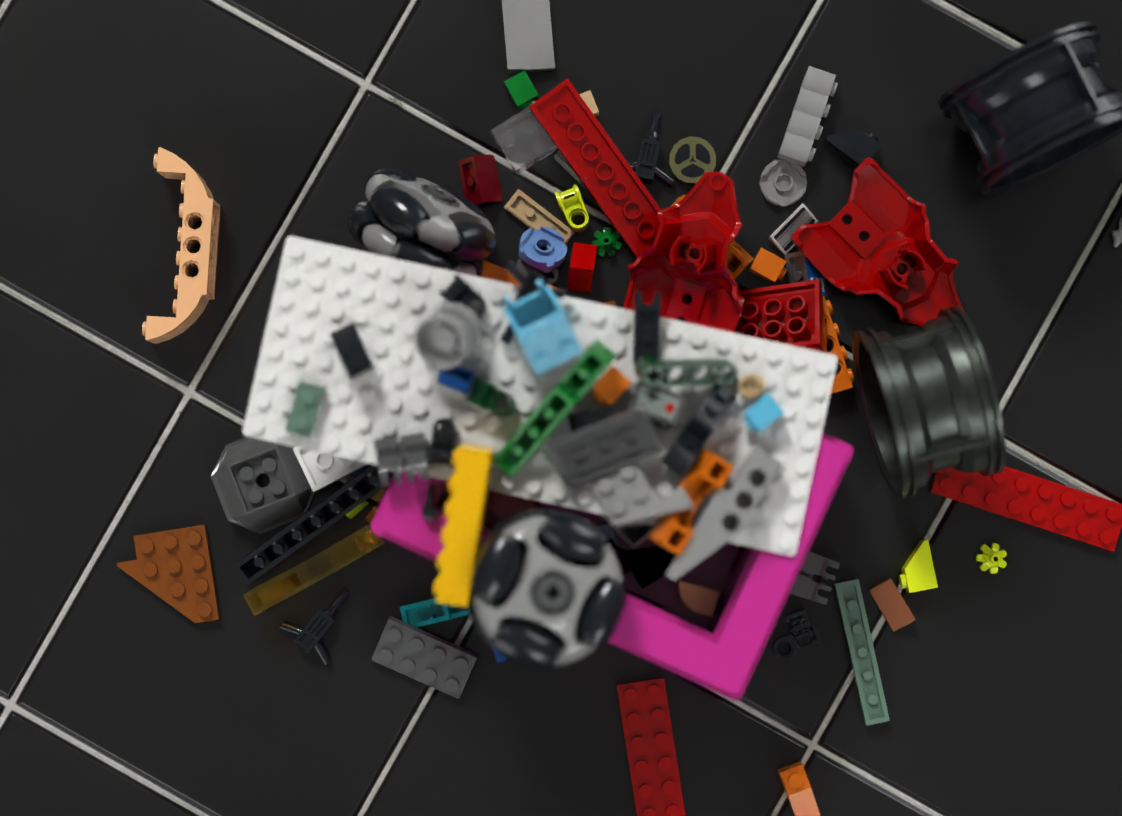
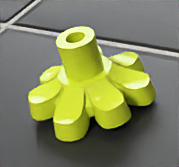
M992 543L991 548L986 544L980 547L983 554H977L976 561L982 562L979 567L981 571L985 572L989 569L991 574H996L998 567H1006L1007 563L1003 558L1007 556V553L1004 549L999 551L1000 546L998 543Z

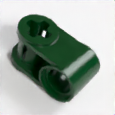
M475 378L476 384L470 396L466 397L465 400L502 417H509L516 411L517 405L512 395L481 378ZM502 398H508L511 401L510 409L504 412L499 411L497 407L498 401Z

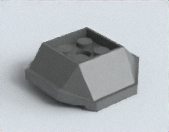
M248 436L225 445L211 474V479L228 521L263 534L291 523L309 510L316 492L312 491L293 451L295 447ZM262 474H267L270 478V483L267 487L263 488L259 485L258 478Z

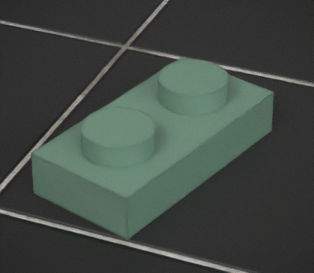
M299 381L285 431L312 437L325 391L324 387Z

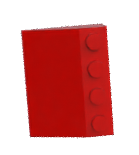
M819 279L738 291L744 298V304L736 334L827 353V332Z

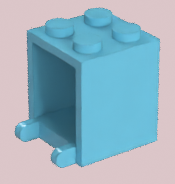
M541 279L536 280L539 290L511 303L508 295L503 296L507 306L502 308L536 376L584 353L562 306L550 286L544 287Z

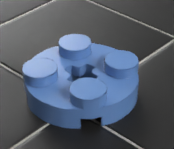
M541 227L540 230L530 228L522 234L519 242V258L543 272H551L553 268L561 265L567 253V246L564 244L563 236L549 227ZM545 246L547 248L546 250H541L538 247Z

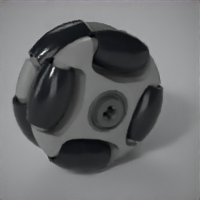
M399 168L380 169L368 176L365 183V194L368 201H361L355 204L350 210L347 220L349 232L355 241L365 245L372 254L476 277L482 276L483 259L493 253L497 242L493 226L475 203L457 193L446 191L431 181L415 178L409 172Z
M538 509L508 517L487 533L489 540L484 541L474 560L467 608L475 628L488 644H491L503 657L516 664L532 669L550 670L553 665L559 666L577 661L594 651L595 646L602 648L608 642L622 618L627 589L621 587L623 579L619 563L610 546L606 544V536L597 527L572 514L547 512L546 509Z

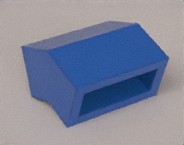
M458 365L450 369H441L437 383L468 394L475 372Z

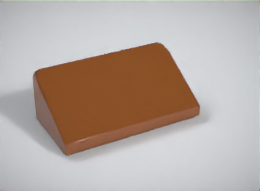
M891 578L868 590L893 632L916 620Z

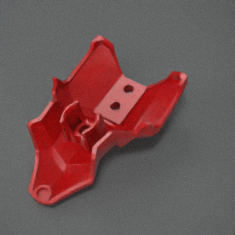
M870 157L865 158L853 171L847 204L830 221L801 224L790 235V239L838 291H850L855 295L875 293L896 309L895 312L903 323L923 326L928 320L936 318L941 309H949L952 306H959L963 309L953 280V269L959 264V261L947 258L930 238L926 205L910 197ZM844 215L850 218V224L843 223L842 217ZM860 232H864L867 236L864 241H861L859 238Z
M705 172L680 202L658 211L660 226L652 248L639 255L634 263L628 265V270L631 272V280L623 309L634 311L635 292H641L642 301L645 304L653 303L655 293L660 292V317L677 321L683 317L686 323L735 333L742 314L744 298L738 293V284L730 271H728L729 245L738 235L742 222L736 201L734 181L722 172ZM688 294L692 297V302L690 304H687L686 296Z

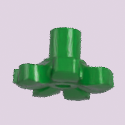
M604 227L603 233L598 230L594 233V237L597 240L592 241L591 245H597L598 256L603 257L607 253L609 257L615 256L614 249H621L622 243L617 241L620 238L617 231L611 234V228Z

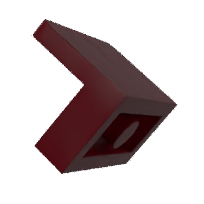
M473 155L458 161L463 191L467 199L477 206L503 200L494 155Z

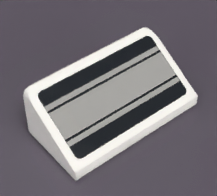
M802 203L768 239L785 255L795 246L790 239V235L801 224L817 223L818 220Z

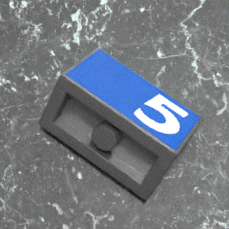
M802 252L785 254L789 283L819 279L822 296L828 297L824 276L810 263Z

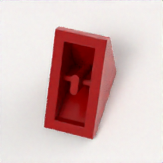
M573 243L567 284L568 290L591 292L597 245Z

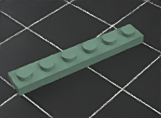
M859 579L835 583L834 586L865 725L890 721Z

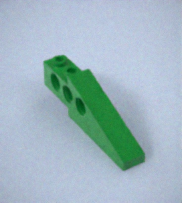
M598 339L592 343L495 457L493 462L513 478L617 356Z

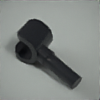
M429 484L427 500L422 509L423 518L432 522L435 520L438 508L431 506L435 484Z

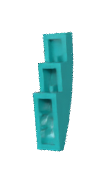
M437 597L399 607L402 620L415 627L469 615L468 608L464 606L436 602Z

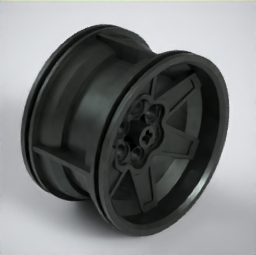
M952 306L949 309H941L937 317L928 320L918 329L917 333L893 338L885 331L876 333L872 328L865 329L864 332H854L852 352L862 408L879 464L895 497L902 499L906 498L907 495H916L918 488L926 486L931 473L952 467L957 471L965 473L979 472L985 477L990 476L992 473H1001L1004 470L1006 462L1005 436L994 382L977 333L961 307Z

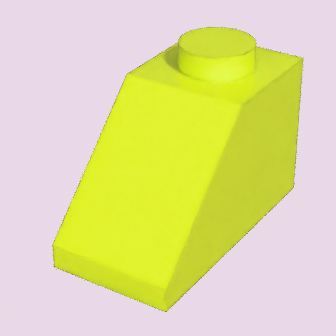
M921 540L901 568L902 574L899 575L901 588H905L907 593L938 588L929 540Z

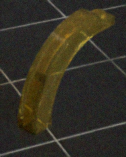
M370 523L319 554L245 593L243 597L253 615L256 616L339 571L385 543L381 536L372 532Z

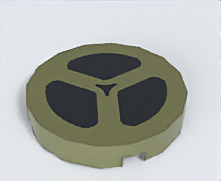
M689 136L681 139L673 146L669 155V166L672 174L679 181L696 185L705 172L714 171L716 155L713 147L706 140L700 137Z

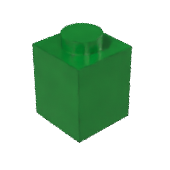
M525 70L504 81V86L518 111L522 108L524 111L529 110L528 107L539 99V95Z

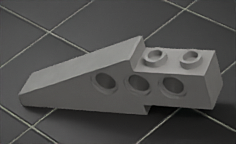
M754 447L729 489L726 490L722 487L715 490L692 528L693 535L682 554L675 556L664 575L675 581L762 517L764 512L757 509L756 506L758 504L762 506L768 498L770 492L766 490L771 482L776 484L783 473L780 467L783 463L761 449ZM755 471L760 472L764 477V481L760 486H754L750 481V476ZM742 493L747 494L750 498V504L745 509L740 508L737 504V497ZM731 515L736 519L737 525L735 529L728 531L724 528L723 521L725 517Z

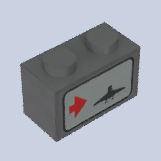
M638 380L627 410L643 404L649 418L656 421L655 426L670 430V427H677L687 397L660 387L647 386L643 381Z

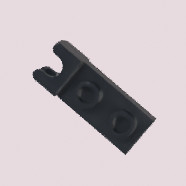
M635 292L633 364L645 355L651 356L654 360H659L660 292L655 293L653 303L645 304L642 301L641 292Z

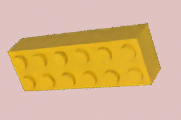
M464 442L453 452L452 466H456L455 473L450 476L448 491L452 492V496L449 502H446L444 517L448 518V524L442 528L440 543L445 544L444 550L442 549L437 559V569H441L438 578L435 579L433 594L437 595L436 602L468 606L474 560L481 544L495 449L493 446Z

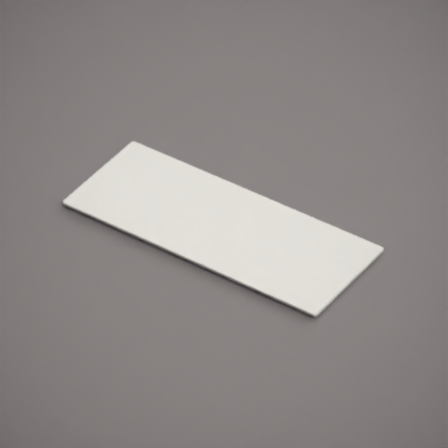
M289 236L286 238L243 426V434L248 437L378 465L374 439L399 436V443L402 444L401 436L426 433L428 457L434 423L441 418H449L457 425L456 449L464 442L495 447L494 460L583 353L536 376L515 334L509 345L500 341L509 323L502 309L507 306L503 296L508 295L511 303H513L521 286ZM455 274L467 282L484 299L488 307V313L485 318L479 320L482 336L478 346L458 364L460 367L475 372L468 394L437 383L441 369L434 368L425 363L418 355L414 344V335L417 327L440 306L449 303L439 293L441 290L445 291L453 282ZM568 296L557 298L583 352L598 339L617 356L596 382L612 365L631 382V385L610 407L607 404L602 407L592 397L594 394L591 390L594 386L593 384L568 414L599 409H611L616 414L627 411L637 382L641 380L634 371L635 364H633L634 311ZM473 302L469 308L475 314H478L482 310V304L480 302ZM660 317L659 360L728 359L737 368L738 375L734 382L722 385L736 395L737 399L702 447L734 466L722 487L726 490L729 489L754 447L761 449L783 463L780 467L783 470L776 484L771 482L766 490L770 492L768 498L762 506L759 504L756 506L757 509L764 512V515L728 542L794 556L799 542L837 365V357L832 354ZM353 322L376 368L355 380L349 378L330 334ZM676 367L672 369L670 378L679 377L682 373V368ZM699 367L694 373L695 378L704 376L706 367ZM725 367V371L719 373L724 376V373L729 372V369ZM747 374L760 375L766 383L764 394L768 392L784 411L780 417L760 433L756 430L751 432L742 421L745 418L742 413L759 400L745 399L739 392V382ZM475 378H481L512 395L516 401V411L509 417H502L467 402L465 399L470 396L476 384ZM299 381L325 388L311 438L285 431ZM714 385L660 387L687 397V401L676 428L670 427V430L655 426V420L650 419L662 443L663 452L637 461L638 466L658 499L677 489L688 471L687 469L680 476L660 461ZM502 398L498 401L497 407L499 411L504 412L510 409V399ZM603 413V418L599 419V421L607 419L610 416H608V413ZM568 416L561 421L513 478L497 464L492 463L489 490L608 516L590 485L592 480L567 489L547 449V442L571 433ZM443 422L439 425L438 432L442 437H448L452 433V427L449 423ZM436 454L437 456L448 457V455ZM406 459L399 460L400 467L405 471L407 462ZM433 464L429 466V477L449 481L450 476L455 473L456 466L450 468L449 465ZM415 467L414 473L421 475L420 468ZM755 471L751 474L750 481L754 486H760L764 481V477L760 472ZM715 491L710 493L697 508L692 521V528ZM742 493L737 497V504L740 508L745 509L749 506L750 498L747 494ZM731 515L725 517L723 521L724 528L728 531L735 529L737 525L736 519ZM660 516L640 523L654 526Z

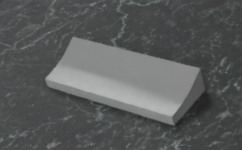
M502 0L508 74L520 73L524 70L525 72L555 70L549 0Z

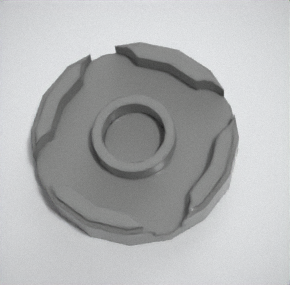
M783 159L774 160L761 173L759 181L760 191L764 198L775 206L785 207L793 205L801 199L806 191V173L800 165Z

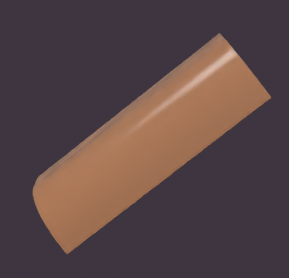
M680 579L674 581L675 593L684 605L695 612L709 616L713 615L719 594L718 591Z

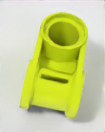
M577 184L564 192H555L554 195L570 229L578 233L586 230L589 225V216ZM575 215H582L585 221L581 225H575L572 222V218Z

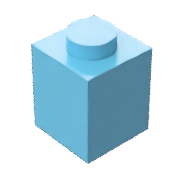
M767 392L742 413L745 417L742 421L751 432L756 430L760 433L780 417L784 411Z

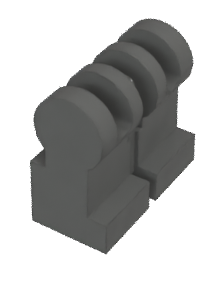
M426 433L401 436L402 444L399 443V436L374 439L382 486H389L388 472L390 470L395 473L396 484H402L403 468L401 469L399 461L401 459H406L407 468H405L409 483L415 482V467L420 468L422 481L429 480Z
M808 551L789 594L827 605L828 599L819 596L818 590L823 589L831 592L832 587L826 586L822 581H819V583L812 581V578L816 574L821 576L820 579L835 581L836 576L828 574L825 569L829 566L839 570L841 563Z

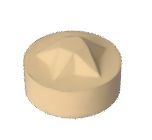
M747 374L739 382V392L745 399H759L766 391V383L760 375Z

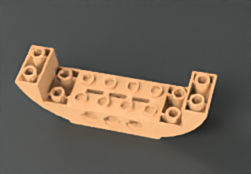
M158 147V154L154 155V168H157V172L165 179L182 180L181 194H184V203H180L179 216L183 220L182 227L178 228V242H181V250L177 251L176 265L179 266V275H176L174 280V288L178 290L177 299L173 301V313L176 314V317L147 316V321H144L142 325V335L145 336V340L154 344L170 340L183 333L203 313L209 300H214L220 205L214 200L205 181L184 160L161 147ZM202 221L200 228L195 229L196 223ZM200 244V250L193 253L195 246ZM199 268L197 276L192 277L193 270Z

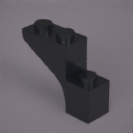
M714 385L660 462L682 476L737 399V396L722 385Z
M612 538L606 541V544L610 546L617 558L622 576L631 571L642 589L665 576L664 574L677 555L664 546L625 550L618 547Z

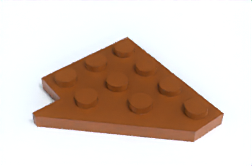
M206 525L134 536L137 560L117 563L120 569L194 623L220 619Z

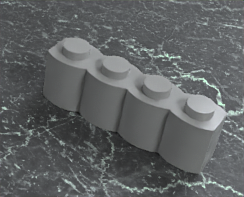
M808 66L777 158L803 167L807 161H812L816 148L812 147L814 139L819 140L823 130V126L819 125L821 118L827 117L831 106L827 104L829 95L834 96L838 85L837 82H834L835 74Z

